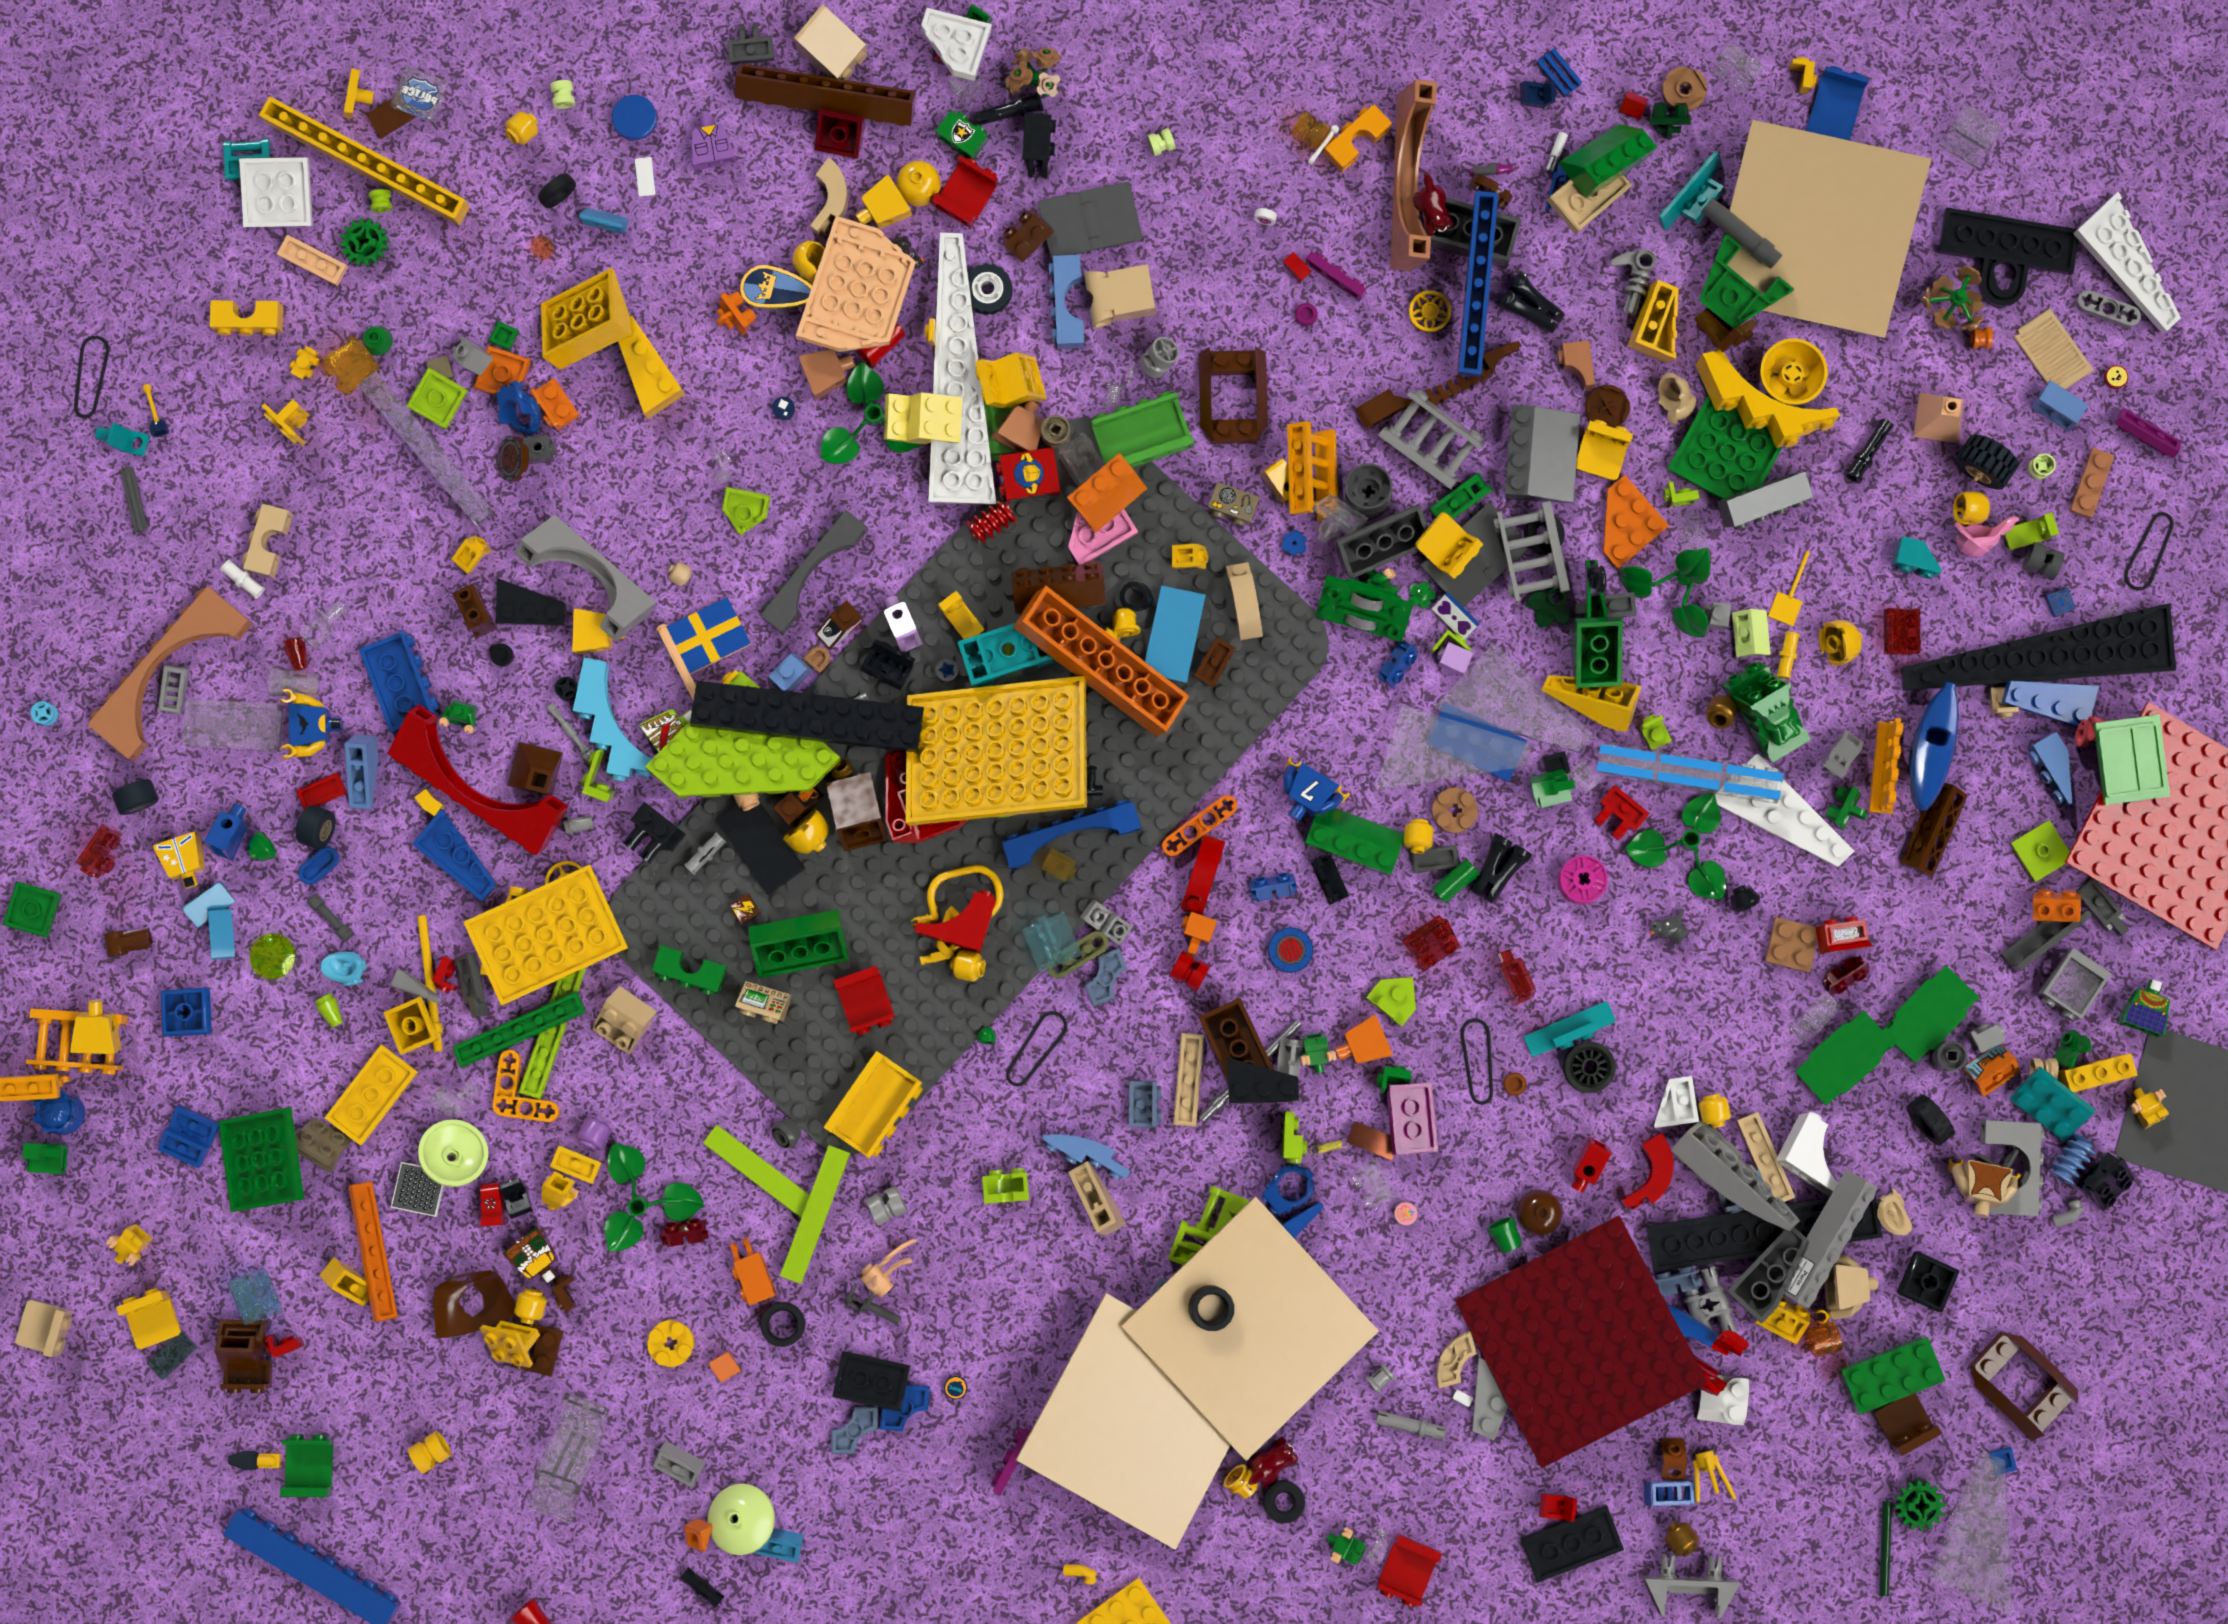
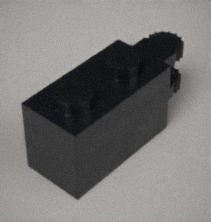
M1024 114L1022 159H1029L1028 177L1033 178L1035 174L1034 160H1043L1041 175L1042 178H1047L1048 161L1050 156L1055 155V142H1051V133H1056V119H1052V114Z

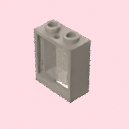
M2070 948L2065 951L2037 995L2042 997L2041 1001L2051 1008L2055 1006L2062 1011L2060 1014L2068 1020H2080L2084 1017L2112 973L2075 948Z

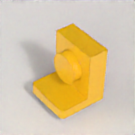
M472 536L464 540L451 560L469 574L472 573L482 557L491 552V548L487 546L484 539Z
M1199 544L1172 545V568L1206 569L1208 552L1205 546Z

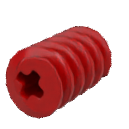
M999 501L996 502L997 510L989 506V515L985 511H981L982 519L973 516L974 524L968 520L965 522L966 527L977 544L978 540L986 543L985 535L993 539V530L1001 534V525L1009 529V520L1014 524L1017 523L1013 512L1005 501V505Z

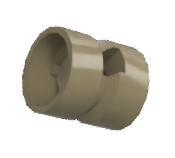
M1051 415L1043 421L1041 433L1045 446L1048 448L1053 447L1054 450L1065 448L1071 438L1070 424L1067 419L1060 415Z

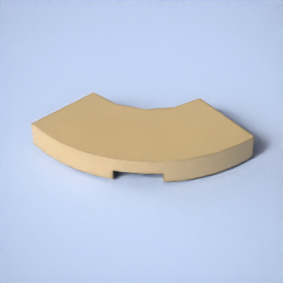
M1471 1331L1453 1339L1442 1352L1436 1372L1438 1389L1461 1383L1460 1373L1463 1364L1470 1357L1477 1354Z

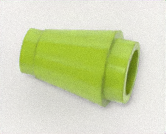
M328 993L314 1001L317 1005L315 1008L331 1028L344 1022L336 996L333 997L331 993Z

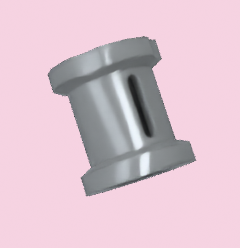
M1381 1364V1368L1371 1377H1366V1380L1378 1394L1381 1393V1389L1391 1380H1396L1384 1364Z

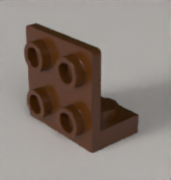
M1916 1393L1891 1402L1874 1412V1416L1895 1454L1904 1456L1943 1434L1938 1425L1932 1424Z

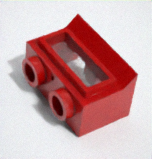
M1858 916L1844 918L1843 923H1838L1837 919L1823 921L1824 925L1815 927L1820 954L1873 946L1868 938L1866 920L1858 921Z

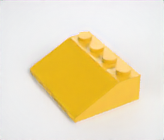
M609 268L541 303L542 357L559 370L631 335L630 315L613 268Z

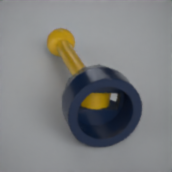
M144 384L142 389L146 392L153 415V420L149 425L151 436L160 437L169 433L168 425L157 416L150 392L152 387L149 384Z

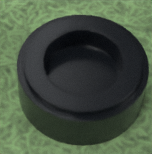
M498 644L492 648L490 657L497 666L506 667L513 662L514 652L508 645Z

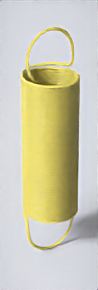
M1340 1140L1317 1145L1319 1154L1346 1147L1341 1146L1342 1142Z

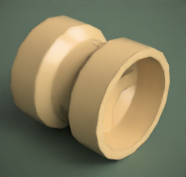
M2031 1058L2030 1075L2040 1066L2054 1078H2058L2059 1070L2056 1058H2048L2047 1060Z

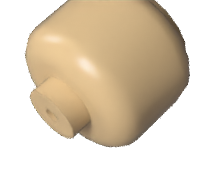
M677 562L675 566L671 564L667 571L670 573L668 580L677 586L686 584L692 575L691 568L682 562Z

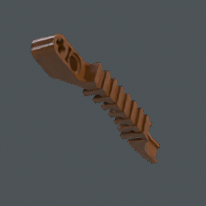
M1519 341L1513 342L1483 355L1482 364L1486 371L1482 367L1480 378L1465 377V381L1462 376L1456 375V379L1453 380L1456 386L1450 379L1446 382V391L1441 384L1436 386V391H1434L1436 396H1434L1430 388L1425 390V393L1429 396L1428 400L1436 406L1439 403L1443 405L1449 398L1453 400L1459 393L1463 395L1469 388L1473 390L1479 383L1483 385L1489 378L1493 377L1497 363L1504 357L1519 351V347H1522ZM1391 389L1360 405L1354 412L1365 430H1369L1400 411H1405L1413 399L1395 396ZM1420 405L1411 419L1416 417L1418 412L1423 415L1428 410Z

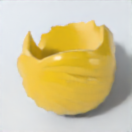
M806 241L798 245L794 250L792 263L800 277L813 285L825 248L818 242Z

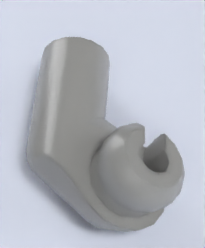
M2080 1200L2070 1201L2068 1204L2070 1210L2068 1212L2053 1216L2056 1227L2073 1223L2084 1211V1206H2081Z

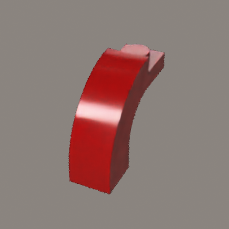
M1657 1133L1639 1144L1649 1162V1176L1640 1188L1619 1200L1624 1208L1630 1207L1633 1210L1644 1203L1642 1201L1644 1198L1648 1204H1653L1662 1197L1669 1187L1673 1176L1674 1162L1671 1148L1662 1133Z

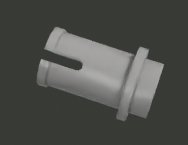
M591 815L574 819L568 817V820H564L566 834L571 833V835H574V832L594 829Z

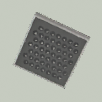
M401 1162L391 1208L437 1217L444 1186L431 1180L424 1173L420 1165Z

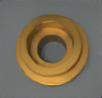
M840 758L841 760L830 770L832 777L835 779L849 777L853 772V766L850 761Z

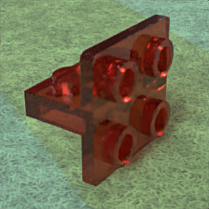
M1440 915L1402 939L1422 971L1433 967L1437 962L1460 948V944L1449 921L1443 919Z

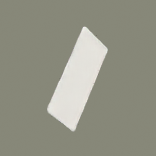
M652 158L635 159L639 196L655 195Z

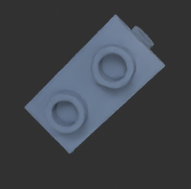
M1692 1266L1679 1269V1273L1671 1275L1670 1272L1657 1274V1279H1654L1663 1297L1678 1294L1676 1286L1680 1284L1682 1292L1697 1290L1699 1286H1702L1701 1277H1696L1700 1268L1693 1270Z

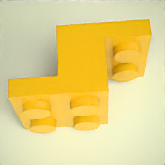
M1015 352L995 361L981 359L975 362L977 368L975 373L981 383V395L986 405L1008 409L1029 400L1036 402L1047 400L1036 357Z

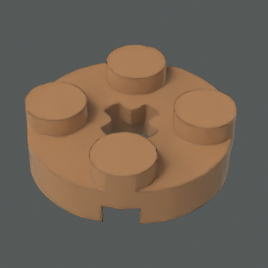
M1687 67L1673 69L1666 76L1661 88L1663 100L1674 111L1675 103H1687L1688 112L1694 111L1703 103L1706 96L1707 82L1705 77L1696 69L1692 70ZM1680 85L1690 88L1687 95L1680 93Z
M1448 788L1442 791L1432 804L1433 820L1447 833H1462L1470 828L1477 818L1478 807L1473 795L1461 788ZM1454 803L1457 805V808L1461 809V813H1457V817H1453V814L1448 812V809L1452 808Z

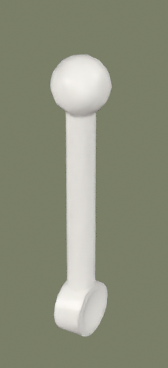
M1337 125L1331 126L1330 133L1309 159V164L1312 165L1332 136L1339 132Z

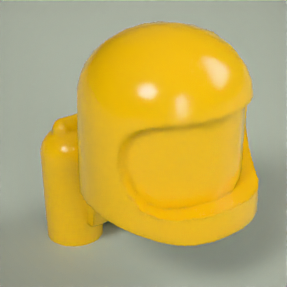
M1129 608L1116 610L1112 615V630L1108 627L1105 630L1119 642L1120 638L1135 636L1141 633L1140 627L1136 624V614Z

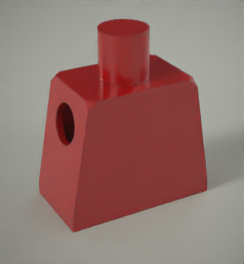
M1588 1136L1572 1169L1574 1175H1576L1571 1185L1572 1188L1584 1193L1589 1182L1594 1185L1596 1184L1612 1154L1609 1146ZM1586 1166H1592L1590 1171H1584Z

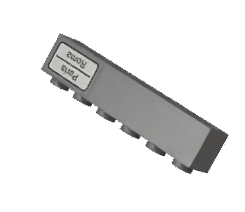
M1845 1170L1807 1236L1808 1241L1784 1295L1807 1308L1810 1307L1815 1301L1821 1286L1827 1280L1832 1267L1840 1258V1253L1844 1246L1851 1239L1855 1227L1863 1218L1866 1208L1874 1199L1878 1187L1849 1170Z

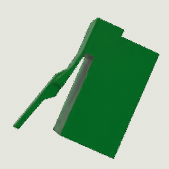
M1564 769L1529 777L1536 807L1544 808L1572 800L1570 789H1576L1574 779L1568 780Z
M24 1143L22 1159H27L26 1172L66 1174L68 1145Z

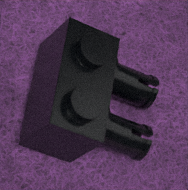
M644 802L630 819L635 823V828L622 843L632 851H635V848L646 835H650L652 840L639 856L651 864L662 848H667L673 852L686 834Z

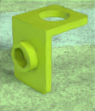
M1447 630L1430 653L1433 655L1446 638L1455 645L1470 652L1472 649L1465 644L1467 641L1463 636L1458 633L1454 635L1451 631Z

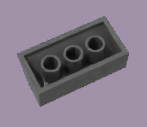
M1416 504L1336 539L1335 550L1341 568L1350 579L1418 550L1415 547V543L1428 528L1420 504Z

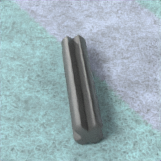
M125 467L120 470L133 528L135 532H144L148 527L134 468Z

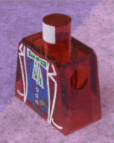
M1511 949L1499 953L1498 956L1502 963L1499 967V975L1512 1006L1533 999L1536 987L1522 958L1515 959ZM1510 972H1516L1518 975H1512Z

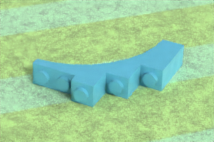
M584 658L573 711L581 719L592 720V717H594L589 742L595 745V749L608 751L611 748L606 773L612 776V780L625 782L626 778L632 779L633 771H636L635 775L649 777L651 773L646 770L645 766L652 758L644 755L632 745L622 733L614 718L608 694L609 664L605 661Z

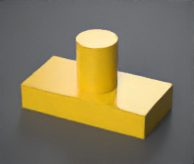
M351 68L343 117L350 119L353 116L355 101L372 105L374 91L357 88L360 70Z

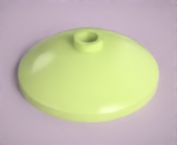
M444 1120L431 1126L422 1136L418 1147V1160L424 1173L434 1182L447 1187H459L473 1182L481 1175L488 1160V1146L484 1136L473 1125L461 1120ZM451 1155L455 1160L449 1161L447 1156Z
M735 1484L725 1488L715 1497L708 1512V1523L712 1524L710 1535L716 1545L727 1553L747 1555L756 1552L766 1544L774 1529L775 1512L771 1500L761 1489L753 1485ZM734 1515L738 1516V1521L736 1523L733 1522Z

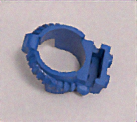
M516 380L509 383V387L508 385L500 387V391L496 392L499 405V422L501 424H509L513 429L528 435L537 433L541 421L540 409L537 401L533 397H529L527 391L523 392L521 389L525 387L523 381L517 382ZM515 402L522 415L530 414L529 426L519 420L516 406L514 405Z
M1295 1164L1285 1165L1279 1171L1277 1170L1276 1174L1274 1173V1177L1271 1179L1272 1182L1266 1184V1190L1261 1193L1263 1195L1261 1198L1266 1204L1269 1202L1272 1206L1270 1209L1275 1215H1280L1283 1212L1289 1213L1292 1208H1300L1305 1203H1308L1309 1199L1311 1200L1314 1191L1313 1187H1315V1184H1313L1314 1180H1312L1314 1174L1309 1167L1304 1169L1303 1166L1300 1167ZM1288 1172L1302 1173L1307 1180V1191L1299 1200H1287L1279 1193V1180Z

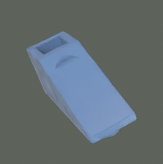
M2055 732L2028 747V756L2033 764L2039 766L2042 771L2040 775L2046 784H2050L2054 791L2052 795L2056 802L2066 806L2072 803L2069 752L2058 733Z

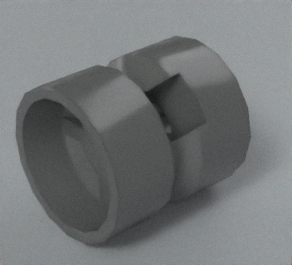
M2033 542L2026 553L2022 569L2032 573L2040 572V576L2054 580L2061 569L2065 554L2055 549L2048 551L2046 546Z
M1955 1041L1940 1043L1934 1050H1931L1930 1054L1933 1066L1939 1071L1944 1072L1961 1069L1968 1057L1964 1046Z

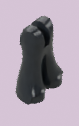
M1523 271L1519 272L1497 305V307L1519 315L1550 333H1553L1557 328V324L1554 321L1561 322L1565 316V313L1559 307L1545 298L1532 285Z
M1494 833L1487 858L1472 888V893L1479 896L1486 888L1487 883L1490 882L1492 885L1488 889L1484 900L1491 904L1498 898L1515 872L1532 857V854L1527 850L1513 845L1502 867L1495 874L1500 861L1512 845L1510 840L1497 833Z

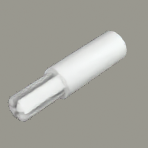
M1558 132L1551 151L1550 160L1546 168L1548 172L1550 170V173L1554 172L1568 135L1564 132Z

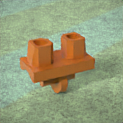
M738 291L729 295L726 292L721 294V300L718 303L721 308L716 311L720 317L716 321L719 327L726 325L729 330L735 326L739 333L744 335L747 333L748 327L756 321L755 313L750 308L742 313L738 310V307L744 304L743 297Z

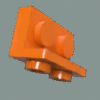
M555 378L537 390L534 388L530 390L539 408L542 407L546 413L542 417L550 428L554 426L559 431L580 417Z

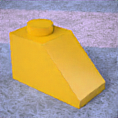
M333 1257L319 1276L331 1289L364 1306L369 1300L365 1277L349 1265Z

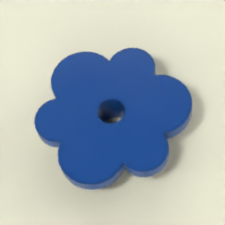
M1292 530L1290 534L1284 535L1283 551L1289 552L1292 556L1306 551L1305 543L1307 538L1303 535L1301 536L1298 530Z

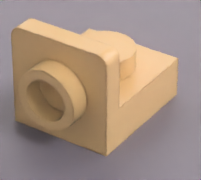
M2005 687L1989 688L1991 716L1998 715L1999 719L2013 718V714L2019 712V707H2012L2001 703Z

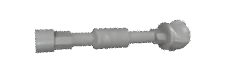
M551 703L546 709L559 721L561 728L567 736L574 740L581 751L580 756L588 764L592 752L595 751L582 743L576 735L577 732L568 721L563 719L555 704Z

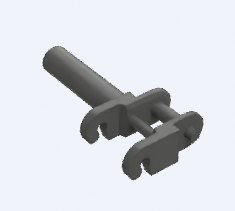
M854 1283L844 1301V1308L849 1306L857 1310V1315L867 1309L896 1325L899 1323L901 1316L871 1302L875 1293L872 1292L864 1301L855 1297L854 1291L857 1284ZM852 1299L861 1303V1306L852 1303Z

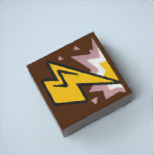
M749 893L729 905L741 925L761 913Z

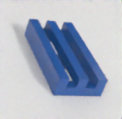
M1555 48L1536 63L1549 80L1555 81V88L1563 97H1566L1582 84L1580 78ZM1552 57H1554V59L1558 62V64L1563 68V70L1567 73V75L1572 79V81L1574 82V84H1572V82L1567 78V76L1563 73V71L1558 67V65L1554 62V60L1552 59ZM1546 61L1554 69V71L1558 74L1562 81L1567 85V90L1554 76L1550 69L1545 65Z

